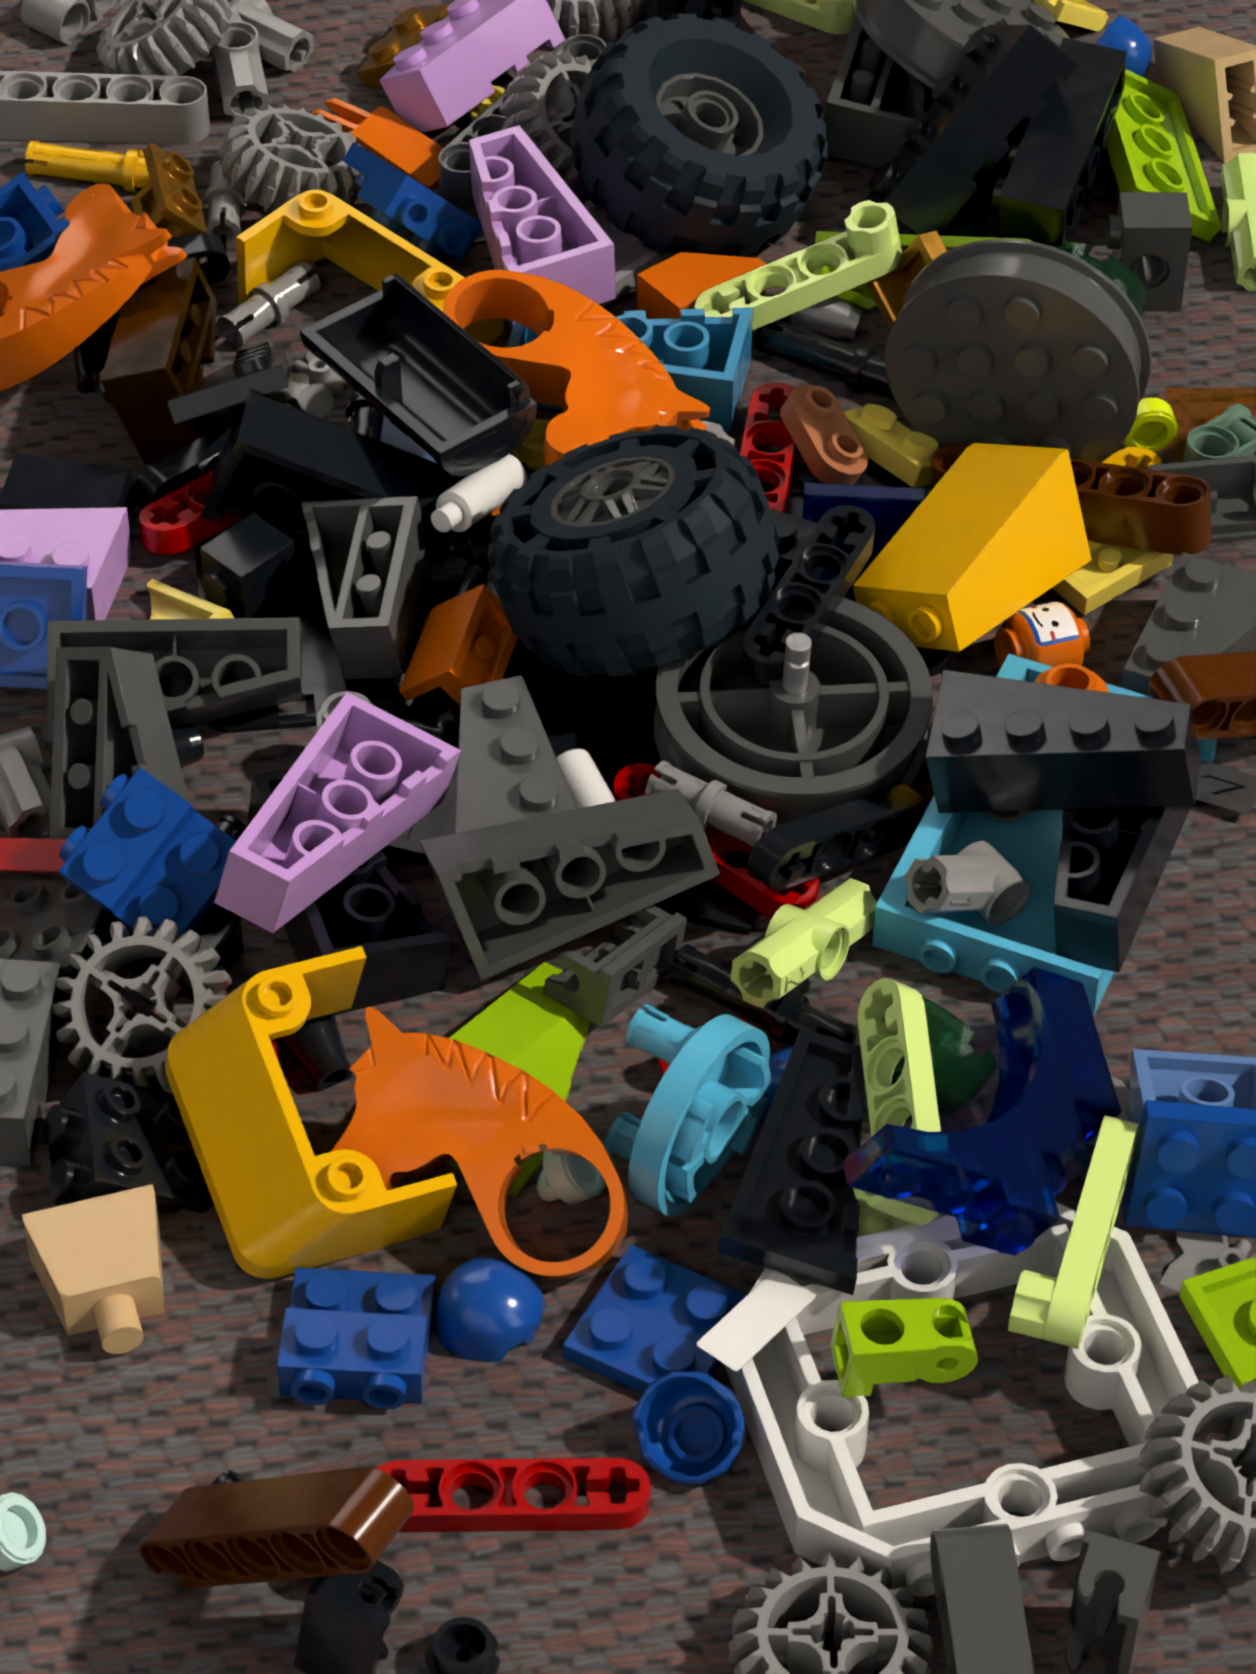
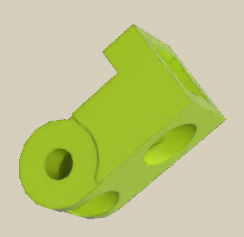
M919 1298L840 1302L830 1348L842 1398L871 1396L874 1384L913 1382L917 1379L930 1383L952 1382L965 1377L974 1370L978 1363V1355L966 1310L958 1301L949 1298Z

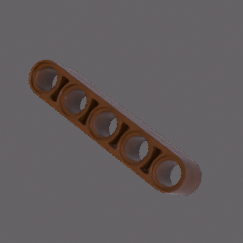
M955 443L937 449L932 454L930 464L933 488L971 444ZM1070 458L1088 541L1174 555H1182L1183 552L1196 554L1205 550L1211 544L1210 487L1203 479L1192 475Z
M1256 651L1173 658L1159 667L1150 678L1147 688L1152 699L1191 704L1197 740L1256 735Z
M357 1467L189 1487L179 1494L142 1542L139 1551L142 1559L153 1572L159 1574L164 1569L183 1579L179 1585L187 1589L364 1574L371 1571L413 1512L414 1504L407 1490L396 1479L383 1471L371 1467Z

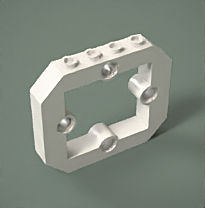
M1037 1194L935 1218L930 1223L922 1226L910 1224L857 1237L856 1258H858L857 1280L853 1295L787 1275L814 1293L816 1298L739 1371H733L726 1365L724 1366L735 1396L741 1405L746 1425L794 1552L821 1565L822 1559L829 1551L836 1562V1567L849 1568V1565L860 1556L864 1564V1574L872 1576L887 1567L892 1578L891 1589L910 1586L913 1596L925 1597L935 1594L930 1558V1535L932 1530L1008 1524L1012 1533L1017 1567H1019L1023 1562L1050 1556L1055 1561H1067L1080 1556L1081 1544L1086 1529L1131 1543H1138L1154 1535L1160 1527L1166 1526L1168 1518H1150L1151 1506L1158 1497L1139 1491L1142 1484L1141 1479L1147 1472L1145 1468L1138 1464L1140 1451L1147 1444L1145 1436L1147 1435L1146 1430L1156 1416L1162 1415L1161 1409L1168 1400L1179 1393L1184 1394L1191 1385L1199 1381L1129 1233L1116 1227L1113 1228L1081 1346L1079 1349L1069 1347L1064 1375L1066 1389L1074 1400L1085 1407L1097 1410L1113 1409L1129 1447L1043 1469L1024 1463L1007 1464L996 1469L987 1478L986 1483L874 1511L856 1469L863 1461L866 1451L869 1421L868 1402L864 1396L842 1398L838 1380L821 1381L804 1335L834 1328L839 1305L843 1301L949 1298L954 1300L1018 1284L1023 1270L1057 1278L1076 1210ZM765 1268L751 1291L774 1270ZM822 1429H835V1430H838V1431H836V1432H829V1431L822 1430ZM1209 1433L1195 1436L1193 1441L1207 1444ZM1018 1512L1025 1514L1026 1516L1018 1517L1010 1515L1009 1513Z

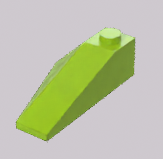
M543 962L449 1038L483 1050L525 1071L552 1089L566 1102L576 1064L583 1049L591 1021L543 994L545 980L553 974L559 976L564 972L553 965ZM544 1152L528 1158L521 1164L523 1171L515 1179L508 1195L516 1197L543 1163ZM449 1160L445 1162L446 1164L460 1170L456 1160Z

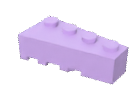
M514 126L470 139L472 195L494 269L544 277L566 285L598 304L616 299L614 243L521 126ZM510 320L513 329L515 321Z
M127 507L0 510V561L87 566V620H105L133 556Z
M346 692L230 849L214 903L274 933L443 803L461 750Z

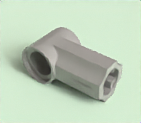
M231 0L229 2V7L233 12L229 21H243L256 27L259 34L260 58L293 73L307 63L310 54L314 50L312 34L273 16L265 0Z
M229 21L230 25L227 31L221 34L222 39L220 43L212 47L214 77L219 84L224 114L233 117L242 115L245 108L259 109L261 104L270 105L260 58L259 34L256 27L243 21Z
M29 726L1 734L0 818L8 837L49 838L51 789L46 781L45 766L36 737Z
M983 840L966 846L957 855L915 858L905 875L908 883L907 900L919 913L977 912L989 925L993 926L1001 925L1011 920L1021 911L1031 895L1030 883L991 844Z

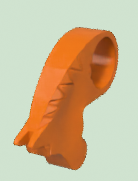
M95 184L80 192L71 200L65 211V217L69 222V226L60 235L50 257L38 263L0 272V391L31 379L65 357L112 317L140 285L182 262L187 257L182 248L168 246V241L172 235L167 229L157 228L145 212L138 216L132 213L109 184Z
M487 270L467 276L449 291L444 302L443 312L461 328H465L479 320L500 318L520 323L537 335L535 340L517 347L501 348L483 343L480 344L529 384L530 398L536 403L554 405L563 409V413L554 417L547 425L542 466L545 464L551 465L565 457V453L587 444L589 446L609 439L610 435L630 430L641 432L652 430L653 427L676 426L681 430H689L693 427L707 431L706 425L698 419H704L709 416V406L678 390L663 364L628 327L598 303L572 288L537 275L508 270Z
M372 1007L366 1008L365 1018L371 1047L349 1068L356 1076L354 1085L356 1108L351 1122L332 1151L348 1149L366 1155L377 1166L387 1191L397 1188L399 1181L404 1177H419L431 1172L449 1160H456L494 1244L513 1264L536 1276L562 1280L584 1276L603 1266L618 1250L626 1235L630 1218V1203L627 1188L609 1150L587 1121L552 1089L525 1071L483 1050L457 1040L425 1033H402L377 1009ZM548 1150L554 1155L574 1156L594 1165L604 1178L610 1196L609 1219L599 1240L582 1255L561 1262H546L528 1256L514 1241L506 1220L507 1197L515 1179L523 1171L521 1164L528 1158Z

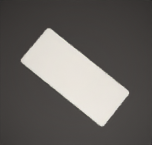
M774 1270L697 1342V1346L733 1371H739L816 1298V1295L784 1273Z

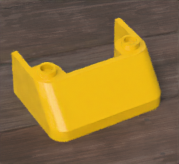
M309 190L295 196L236 237L238 305L251 297V291L262 282L270 284L290 269L297 261H304L311 265L323 256L377 291L382 290V279L398 274L442 312L449 291L465 278L341 199L322 190ZM483 319L471 323L463 329L478 342L488 345L503 333L505 319Z
M362 946L257 973L177 1032L168 1046L165 1059L166 1076L233 1257L240 1268L257 1278L274 1279L295 1273L296 1267L314 1268L439 1230L442 1227L457 1187L453 1173L387 1191L377 1166L366 1155L354 1150L342 1149L315 1156L271 1040L295 1033L305 1024L306 1020L352 1008L367 958Z

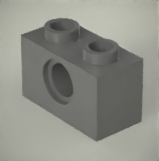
M1119 192L1117 215L1107 216L1106 246L1107 249H1112L1111 259H1102L1101 272L1109 277L1125 293L1137 311H1181L1192 234L1187 192Z

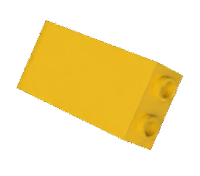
M973 443L968 446L854 583L853 590L856 603L864 605L892 622L910 639L915 647L960 652L1018 610L1086 565L1092 559L1068 449Z

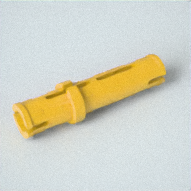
M30 141L25 154V159L34 160V163L25 164L26 173L31 176L41 175L123 186L125 192L136 193L138 188H143L150 181L142 150L130 149L125 154Z

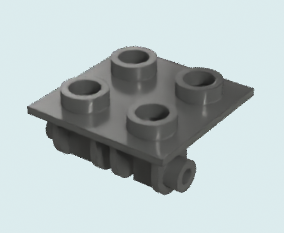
M65 879L33 880L20 883L19 887L10 895L8 905L0 917V958L59 962L62 966L63 977L76 979L79 971L68 962L69 955L72 953L80 954L84 959L88 960L95 953L88 946V935L96 934L108 944L111 936L110 925L112 922L119 920L67 883ZM66 993V999L68 1000L71 995Z

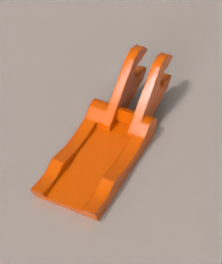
M332 98L326 100L324 104L340 117L324 110H314L311 113L313 115L322 113L323 118L330 123L339 122L342 124V132L352 133L356 136V144H359L364 149L407 174L434 192L439 187V153L443 147L383 106H378L370 113L339 99Z

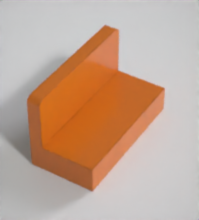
M484 584L443 602L431 610L398 691L406 700H411L441 687L461 706V688L503 679L518 640V635L514 634L500 599Z

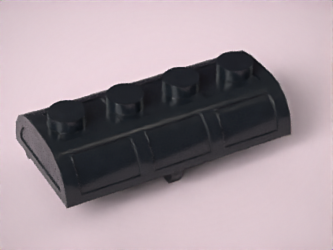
M398 274L382 279V290L300 330V337L304 347L326 363L354 391L367 399L406 436H409L433 457L436 463L453 476H466L475 473L504 458L519 447L528 436L535 422L537 403L530 398L529 384Z

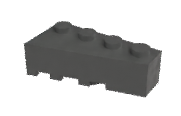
M679 789L419 840L459 939L481 981L720 875L702 823Z

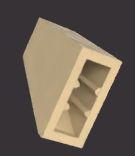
M1195 27L1153 38L1157 84L1179 95L1186 119L1222 162L1227 163L1231 161L1237 153H1256V45L1202 27Z

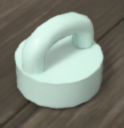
M549 1150L544 1151L542 1160L543 1170L540 1173L536 1187L540 1199L546 1202L561 1199L565 1203L576 1205L601 1194L606 1182L594 1165L578 1157L554 1155Z
M13 1492L0 1495V1570L9 1572L35 1562L43 1553L46 1544V1528L42 1515L33 1502L25 1496Z

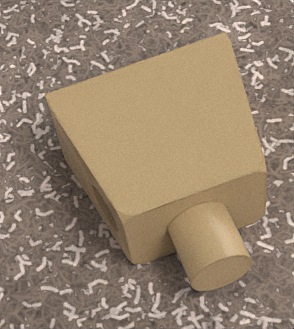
M153 1184L22 1214L30 1261L67 1335L98 1329L102 1348L106 1352L123 1354L136 1349L144 1339L139 1319L165 1312L160 1229Z

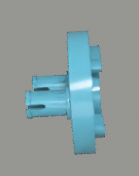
M645 1004L643 1009L639 1008L633 1016L627 1029L626 1042L632 1047L658 1057L670 1066L651 1097L642 1120L630 1112H623L622 1117L618 1116L612 1124L605 1141V1146L610 1153L630 1161L628 1185L631 1195L654 1210L668 1217H674L690 1209L735 1152L742 1156L747 1152L767 1103V1098L763 1096L770 1089V1047L768 1038L762 1030L732 1015L724 1014L717 1016L705 1025L694 1029L669 1017V1015L655 1009V1007Z

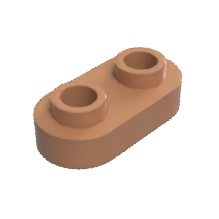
M802 384L795 387L782 405L780 414L811 473L827 486L836 489L852 487L867 468L868 456L835 396L826 388L810 384Z

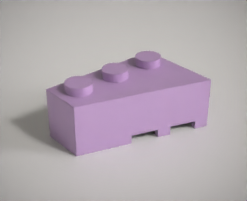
M456 0L451 3L446 9L448 15L443 20L426 27L420 33L422 40L417 45L397 54L393 59L396 65L379 80L397 116L421 133L448 127L495 92L491 83L494 79L509 68L512 69L514 74H517L521 68L529 63L526 56L532 51L549 47V49L555 48L566 39L547 0Z

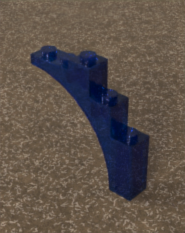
M1037 967L1031 968L991 1003L999 1042V1084L992 1112L986 1123L966 1131L926 1132L886 1124L842 1162L848 1187L932 1210L943 1215L956 1217L962 1241L1013 1256L1029 1248L1036 1238L1061 1219L1054 1196L1061 1193L1072 1180L1090 1166L1091 1159L1086 1143L1096 1137L1100 1131L1104 1116L1116 1118L1122 1111L1083 983Z

